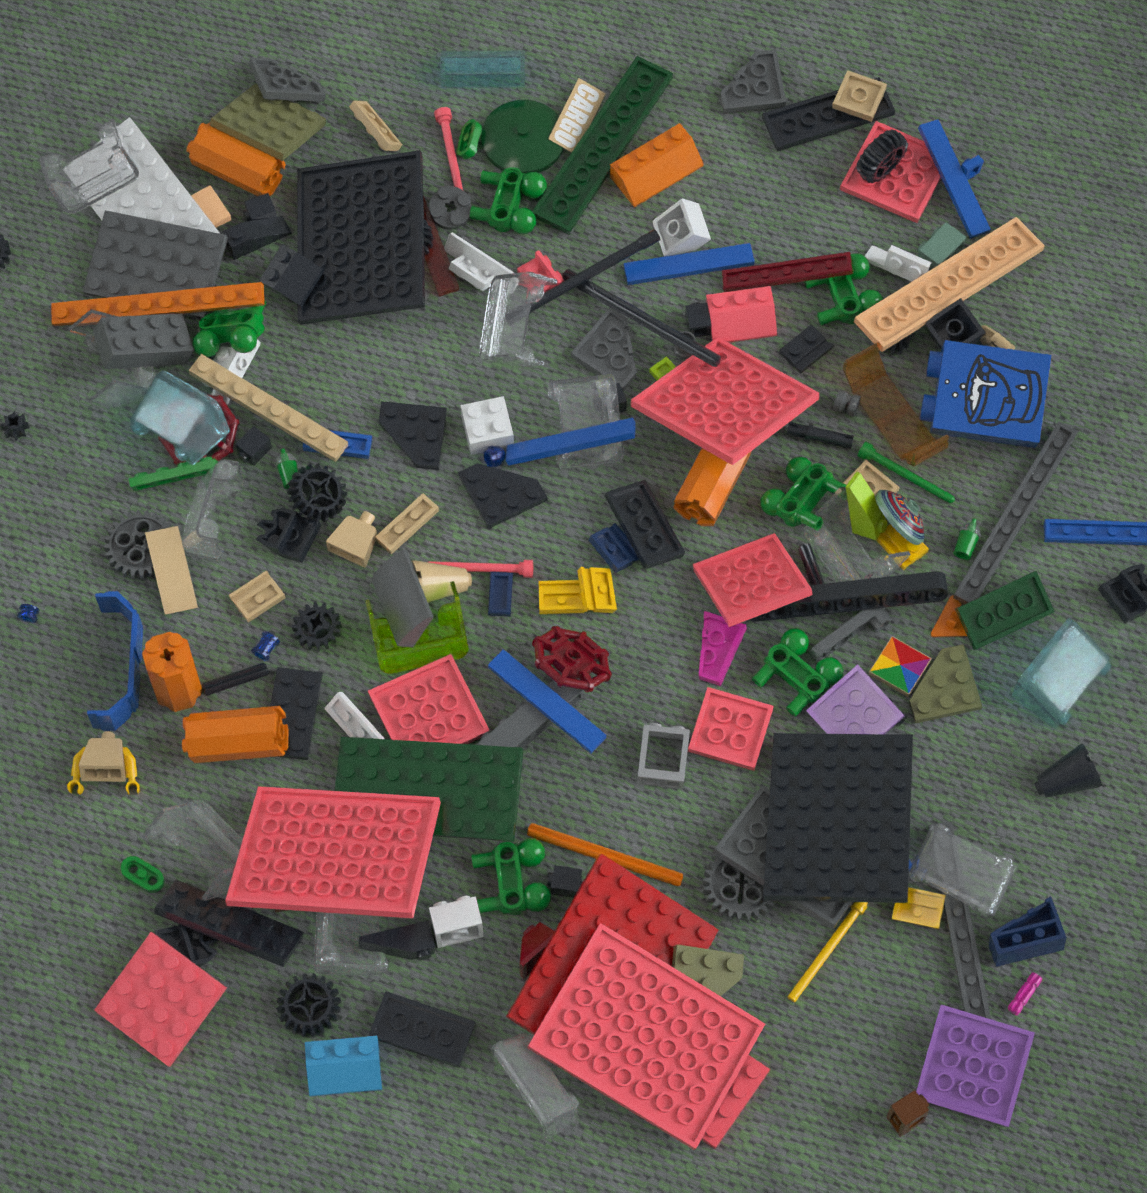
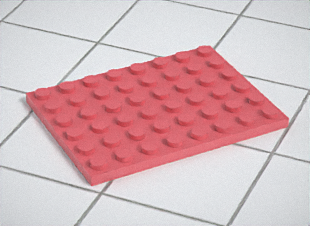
M258 786L226 896L227 906L413 918L441 804L440 798Z
M600 923L527 1048L695 1150L764 1028L765 1023Z

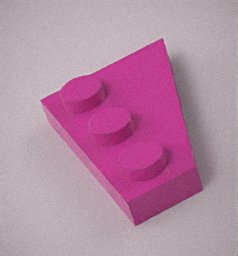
M704 611L702 650L699 664L700 680L721 686L746 632V624L739 623L728 627L722 616Z

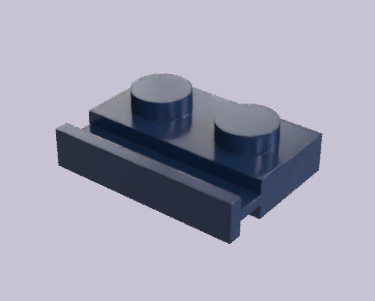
M616 523L611 527H606L594 533L589 538V542L614 573L631 566L636 561H640L628 538Z

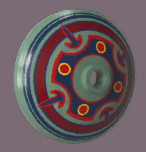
M879 490L875 494V499L883 515L906 540L915 545H920L924 541L925 532L923 520L918 513V505L911 499L907 500L901 494L889 490Z

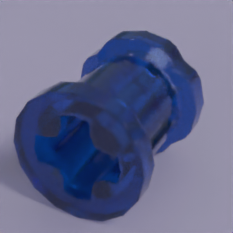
M263 631L261 634L262 638L251 651L256 657L268 661L270 653L275 646L280 644V640L273 634Z

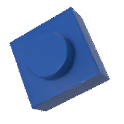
M979 155L972 159L968 158L961 164L967 180L980 173L984 160Z

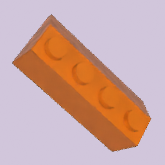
M679 123L610 164V178L629 202L636 207L703 167L704 164L692 137Z

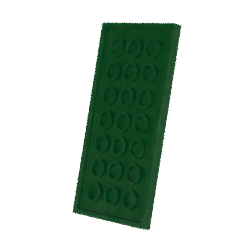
M341 737L335 791L439 797L441 804L433 836L514 842L524 749L521 747Z

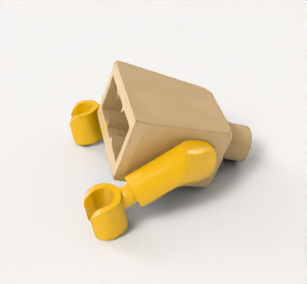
M106 731L102 733L101 738L89 739L86 747H83L73 757L71 771L73 780L67 785V789L71 794L75 785H78V794L81 795L83 793L84 787L80 783V777L81 781L126 782V778H128L129 782L126 784L127 794L130 795L129 787L132 785L137 787V793L139 794L140 786L135 780V777H137L136 759L129 748L123 747L122 740L115 738L114 733Z

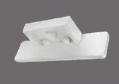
M453 232L448 235L444 251L456 258L450 263L449 269L481 291L496 284L509 294L515 292L520 278L519 275Z
M891 245L888 252L876 246H871L865 255L872 265L911 282L930 271L931 262Z
M257 339L256 347L251 352L245 354L236 352L232 347L221 346L213 361L242 378L260 346V341ZM213 389L211 395L223 396L225 403L228 405L230 398Z

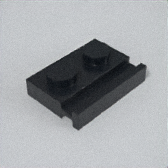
M811 324L779 350V354L802 374L833 348V344L829 343Z

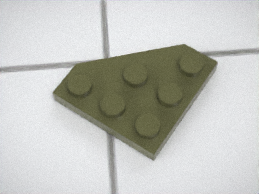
M964 644L941 649L912 695L909 705L915 724L982 709V703Z
M674 945L672 967L717 995L722 996L742 979L743 954Z

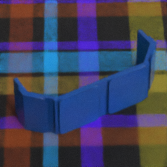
M108 591L105 593H95L101 613H122L132 623L128 691L109 710H87V715L93 729L116 731L131 717V713L136 712V708H139L141 676L139 663L142 660L143 625L137 610L133 609V606L118 591Z

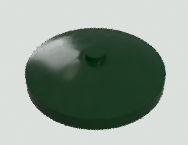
M514 100L502 104L489 114L482 127L481 141L486 157L501 171L515 167L521 173L527 174L529 172L540 173L549 169L558 161L564 151L563 147L548 139L559 116L547 105L533 100Z

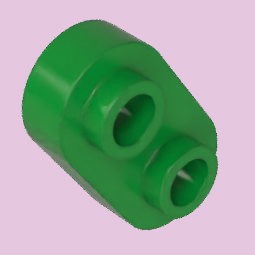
M474 119L467 121L461 130L456 153L463 159L472 158L477 152L482 126Z
M130 856L121 863L123 877L144 891L156 893L163 888L165 880L162 872L139 857ZM132 867L138 868L135 873L129 872ZM151 879L157 880L154 885H150L149 881Z

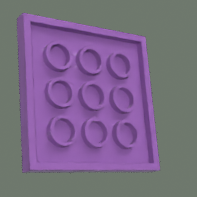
M940 1005L916 1092L918 1095L922 1094L928 1103L1009 1127L1035 1032Z

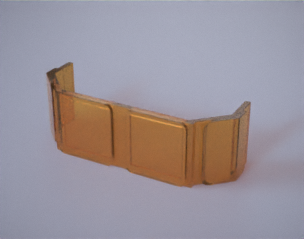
M877 342L846 359L843 364V371L850 384L852 393L861 396L860 405L876 424L892 449L901 460H905L907 464L915 467L947 449L949 436L945 435L939 439L932 437L888 377L879 355L881 344Z

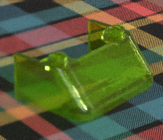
M454 581L450 582L453 602L446 603L438 609L437 616L439 622L430 623L413 648L397 646L387 618L374 619L370 600H365L377 660L382 672L393 674L420 668L450 654L454 660L461 659L467 655L469 647L460 599Z

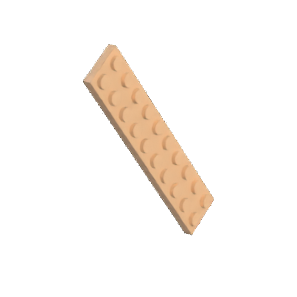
M1015 217L855 317L854 323L883 352L923 327L930 318L961 298L964 301L1043 251L1045 245Z

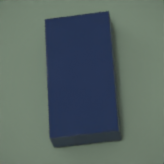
M490 572L488 616L511 617L513 573Z

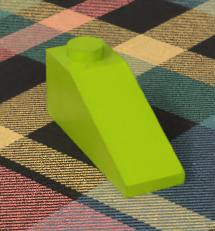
M856 472L846 485L852 533L877 540L880 534L885 532L887 520L880 510L875 495L861 473Z

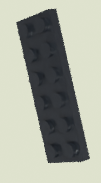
M880 77L874 79L882 82ZM838 90L762 113L763 122L777 152L871 123V121L833 109L832 105ZM886 90L872 122L895 115V109Z
M177 879L155 906L154 911L156 915L281 967L285 966L304 935L303 931L250 909L227 906L225 899Z

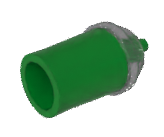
M285 448L280 449L281 454L276 459L275 466L280 474L284 489L288 490L290 488L288 482L292 479V475L298 472V462L291 453L285 452Z
M973 518L972 522L965 523L960 527L956 547L953 552L956 557L964 560L971 559L977 541L981 537L980 528L976 524L977 519Z

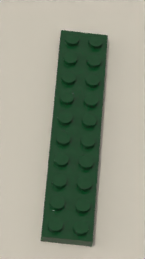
M636 56L532 212L535 214L536 219L568 235L570 234L610 174V164L620 159L673 79L672 72Z

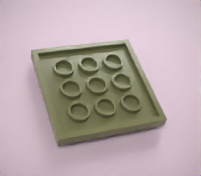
M257 84L251 86L214 115L210 121V126L281 161L286 159L326 124V118L302 107L298 103L280 99H264Z

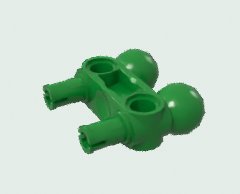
M515 167L507 168L501 173L483 170L480 178L481 184L498 186L492 207L488 209L472 206L470 209V219L488 222L490 227H494L499 232L513 230L520 235L532 232L536 226L535 214L528 208H519L523 194L530 199L541 197L545 193L547 182L542 174L537 172L521 173Z
M860 253L851 254L853 270L851 275L804 281L806 289L822 284L827 285L834 301V308L817 313L821 326L837 320L842 323L854 324L856 316L884 299L874 289L865 290L858 297L852 280H861L868 274L870 263L865 255ZM847 308H853L854 310H853V311H847V310H845V309H847Z
M265 299L264 306H254L249 309L229 311V309L214 310L213 313L205 315L199 321L200 332L193 338L195 353L199 356L203 354L208 358L215 356L219 351L220 343L230 342L231 347L238 353L245 354L251 352L256 347L257 337L265 330L263 325L264 317L262 315L267 304Z
M794 457L786 466V475L794 485L786 494L775 488L767 490L762 494L760 507L767 515L782 518L788 526L794 527L804 524L818 531L823 525V518L811 513V511L827 491L844 498L847 495L846 484L835 480L833 474L827 471L824 465L820 463L812 464L806 457Z
M798 628L789 629L784 632L780 643L771 647L768 655L763 659L764 666L752 677V681L760 688L774 674L780 676L799 694L786 707V710L794 717L808 703L814 704L821 698L831 685H835L842 679L844 673L842 664L833 657H825L820 660L815 666V670L804 662L799 656L808 649L809 639L806 633ZM782 655L786 659L783 662H777L774 660V657ZM816 684L820 689L811 691L808 689V686Z
M527 838L519 844L502 842L498 846H494L492 852L471 855L474 869L494 866L497 871L499 894L495 897L477 899L480 913L500 910L503 914L516 916L523 911H527V909L532 912H540L549 906L551 892L546 885L534 882L524 888L521 864L533 868L540 865L545 857L544 845L539 840ZM505 853L513 854L509 860H503L502 856ZM512 897L519 898L518 902L514 905L507 903Z

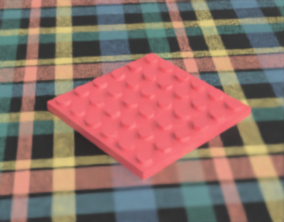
M717 337L705 346L721 356V362L717 367H713L692 355L631 399V407L729 464L734 465L818 401L819 392Z

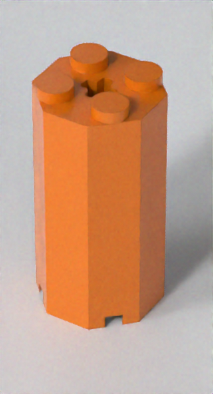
M201 123L195 139L191 140L187 146V152L190 153L189 159L192 165L256 196L266 193L269 196L273 195L283 177L280 174V169L285 170L286 166L284 160L281 161L210 126V123Z
M702 448L674 500V509L689 521L691 517L697 519L696 524L714 526L751 452L734 465H731Z
M172 632L153 636L146 642L142 655L158 704L166 706L174 712L192 708L203 690L188 640L182 638L180 634Z
M280 706L190 713L189 717L183 718L185 739L182 740V750L184 753L188 752L190 760L194 763L284 756V750L288 749L289 735L288 725H283L282 719L286 718L285 712Z

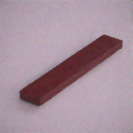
M850 252L722 270L724 292L853 274Z

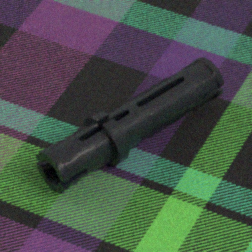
M791 421L788 424L786 435L800 437L808 442L810 440L848 449H851L854 435L842 434L813 427L812 424L808 426Z

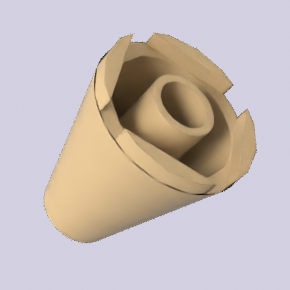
M417 560L411 561L428 603L468 590V586L472 584L471 574L467 573L465 568Z

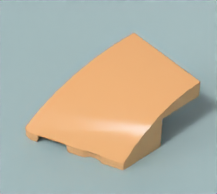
M211 185L191 195L215 227L231 221L230 213Z

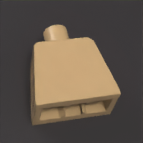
M364 511L359 519L347 516L327 539L328 551L365 568L376 541V528L371 526L375 516L367 511Z

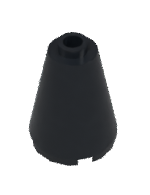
M1083 743L1076 746L1036 776L1037 782L1034 785L1039 795L1044 794L1045 798L1102 786L1096 767L1090 757L1087 756L1089 753Z

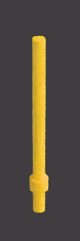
M854 902L851 905V911L790 992L788 999L794 1003L797 1001L857 917L863 915L868 908V902Z

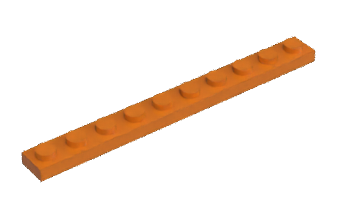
M257 282L51 303L52 325L63 326L99 322L101 317L184 314L264 306V284Z

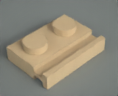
M265 571L229 594V597L245 620L250 622L284 600L285 594L273 578L270 577L269 573Z

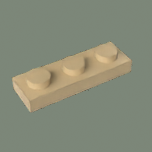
M353 101L349 107L354 112V116L363 123L366 131L377 140L378 146L385 151H398L401 148V142L367 101Z
M421 494L377 534L375 540L390 554L394 553L439 512V507L425 494Z

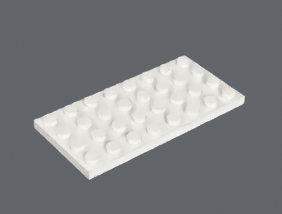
M130 117L64 169L65 173L101 220L105 210L220 234Z

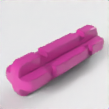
M1034 972L1030 974L1026 980L1027 982L1023 984L1016 994L1015 1000H1012L1009 1004V1012L1019 1015L1023 1006L1026 1005L1035 992V988H1038L1042 981L1038 974Z

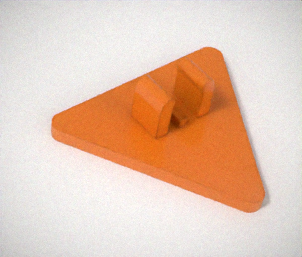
M954 595L950 596L931 632L932 637L967 636L955 608L962 605L953 598Z

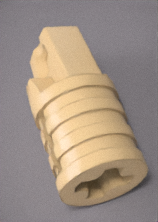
M982 325L985 334L980 341L984 346L1015 349V346L1001 336L1000 333L986 325Z

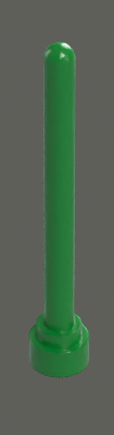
M865 441L857 457L864 461L866 459L871 461L872 459L948 503L954 502L955 497L952 494L877 453V449L873 448L874 445Z

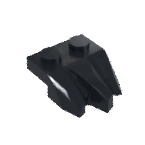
M286 508L272 510L273 520L262 519L257 524L266 533L259 535L256 540L283 558L303 563L322 525L319 521L313 519L308 521L306 517H298V512Z
M1143 564L1134 565L1121 571L1117 577L1101 584L1098 588L1099 592L1125 624L1147 612V575L1143 573L1145 570Z
M178 924V926L155 930L157 936L199 967L211 961L218 953L215 949L210 948V946L218 943L219 940Z

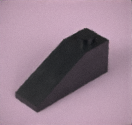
M283 216L241 222L222 231L228 237L226 247L234 260L292 234Z
M429 921L360 936L358 941L359 949L410 960H426L435 953V943Z

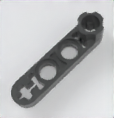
M883 608L863 610L817 643L810 650L809 654L816 662H819L869 625L878 632L887 627L892 618Z

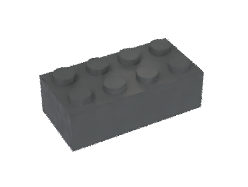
M182 313L101 317L93 331L104 369L182 365L187 363L194 351Z

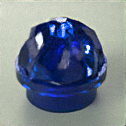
M491 445L483 452L484 461L489 467H499L506 458V453L500 446Z

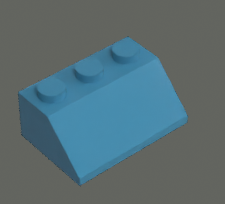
M377 1036L305 1042L309 1096L382 1090L380 1051Z

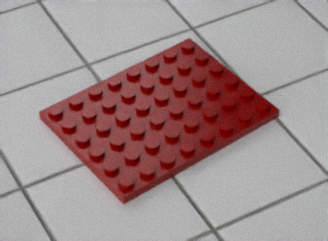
M601 853L596 858L506 1017L534 1035L600 923L672 966L674 945L709 949L719 930Z

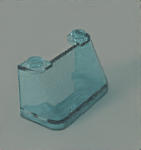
M164 370L155 376L130 419V427L134 433L143 436L149 431L155 433L174 445L175 455L183 462L187 461L192 465L197 463L230 433L222 408L215 399Z
M1068 618L1021 675L1011 697L1054 729H1057L1060 724L1065 725L1072 716L1069 713L1072 706L1095 677H1098L1100 674L1106 675L1112 666L1110 664L1111 658L1075 621Z

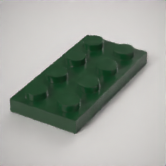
M1037 571L1024 575L955 608L973 650H977L1055 612Z

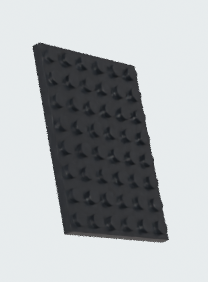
M420 150L297 169V252L325 270L303 306L301 307L297 304V321L300 325L425 307L423 154Z
M773 733L764 900L908 903L913 735Z

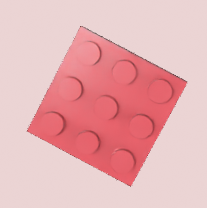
M707 687L688 752L754 771L774 706Z

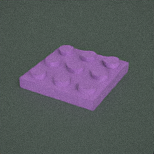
M858 664L806 710L827 734H885L904 717L902 712Z

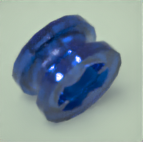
M21 604L19 607L21 612H18L17 617L25 622H37L38 617L36 615L40 612L39 608L30 604Z

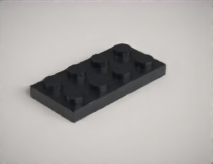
M645 480L606 492L604 497L644 569L684 556L685 550Z
M277 667L270 707L280 706L284 710L286 718L282 719L283 725H288L289 730L288 749L284 750V756L277 757L308 760L323 678L322 672Z
M385 991L369 1036H377L378 1041L460 1068L476 1021Z

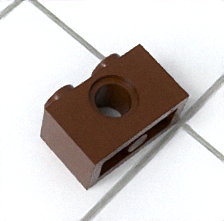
M914 1090L890 1106L887 1119L898 1135L902 1137L925 1121L929 1112V1104L922 1094L918 1095Z

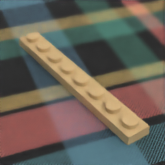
M203 354L199 356L189 369L191 376L334 462L338 460L348 446V441Z

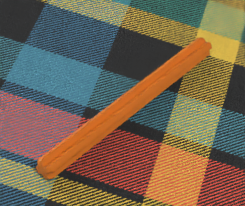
M531 823L527 830L529 837L595 859L602 853L625 869L675 886H680L683 880V874L534 823Z

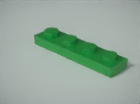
M204 457L199 459V462L193 464L183 462L178 464V467L172 469L162 467L156 469L155 473H137L133 478H129V484L134 491H139L220 472V464L215 458Z

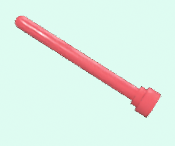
M441 107L435 110V119L442 127L453 185L463 190L449 125L452 120L451 109Z
M524 560V562H519V564L429 561V563L465 568L467 572L519 573V575H523V578H533V560Z

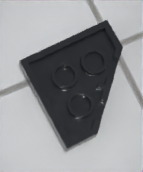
M381 401L379 425L386 430L392 437V440L406 453L417 468L439 470L447 408Z
M478 463L458 472L460 481L488 529L548 501V497L540 483L534 478Z

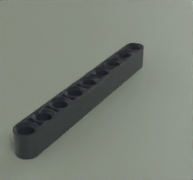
M934 571L810 585L812 588L811 596L749 619V621L759 622L940 602L948 597L946 576L942 572Z

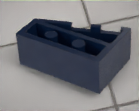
M1050 896L1045 899V902L1036 908L1032 907L1018 919H1013L990 933L988 947L996 967L1064 950L1067 937L1052 897Z

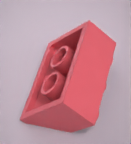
M771 286L706 295L712 324V341L717 337L730 343L777 336L775 306Z

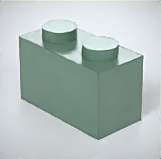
M946 222L941 228L937 227L933 231L931 238L927 242L923 241L917 250L919 252L918 257L931 262L929 270H932L959 253L964 248L966 236Z

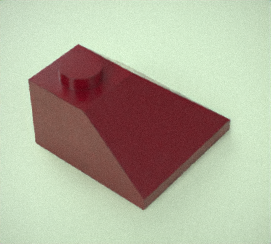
M541 922L536 926L530 925L523 932L524 936L522 937L520 953V976L523 979L532 972L555 932Z

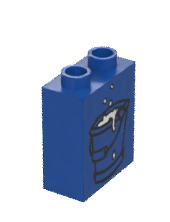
M945 340L941 352L930 351L926 377L937 378L935 395H923L920 420L931 422V434L1036 448L1040 442L1052 355Z

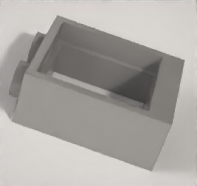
M658 723L644 725L637 784L683 789L690 730L682 726L662 727ZM649 736L683 740L679 772L645 768Z

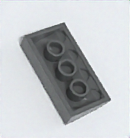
M403 549L388 559L371 579L397 646L413 648L433 619V615L407 550Z

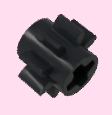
M13 412L8 416H4L5 423L0 424L2 431H5L6 438L11 436L17 441L22 436L26 437L25 429H29L30 426L26 422L24 414L19 416Z

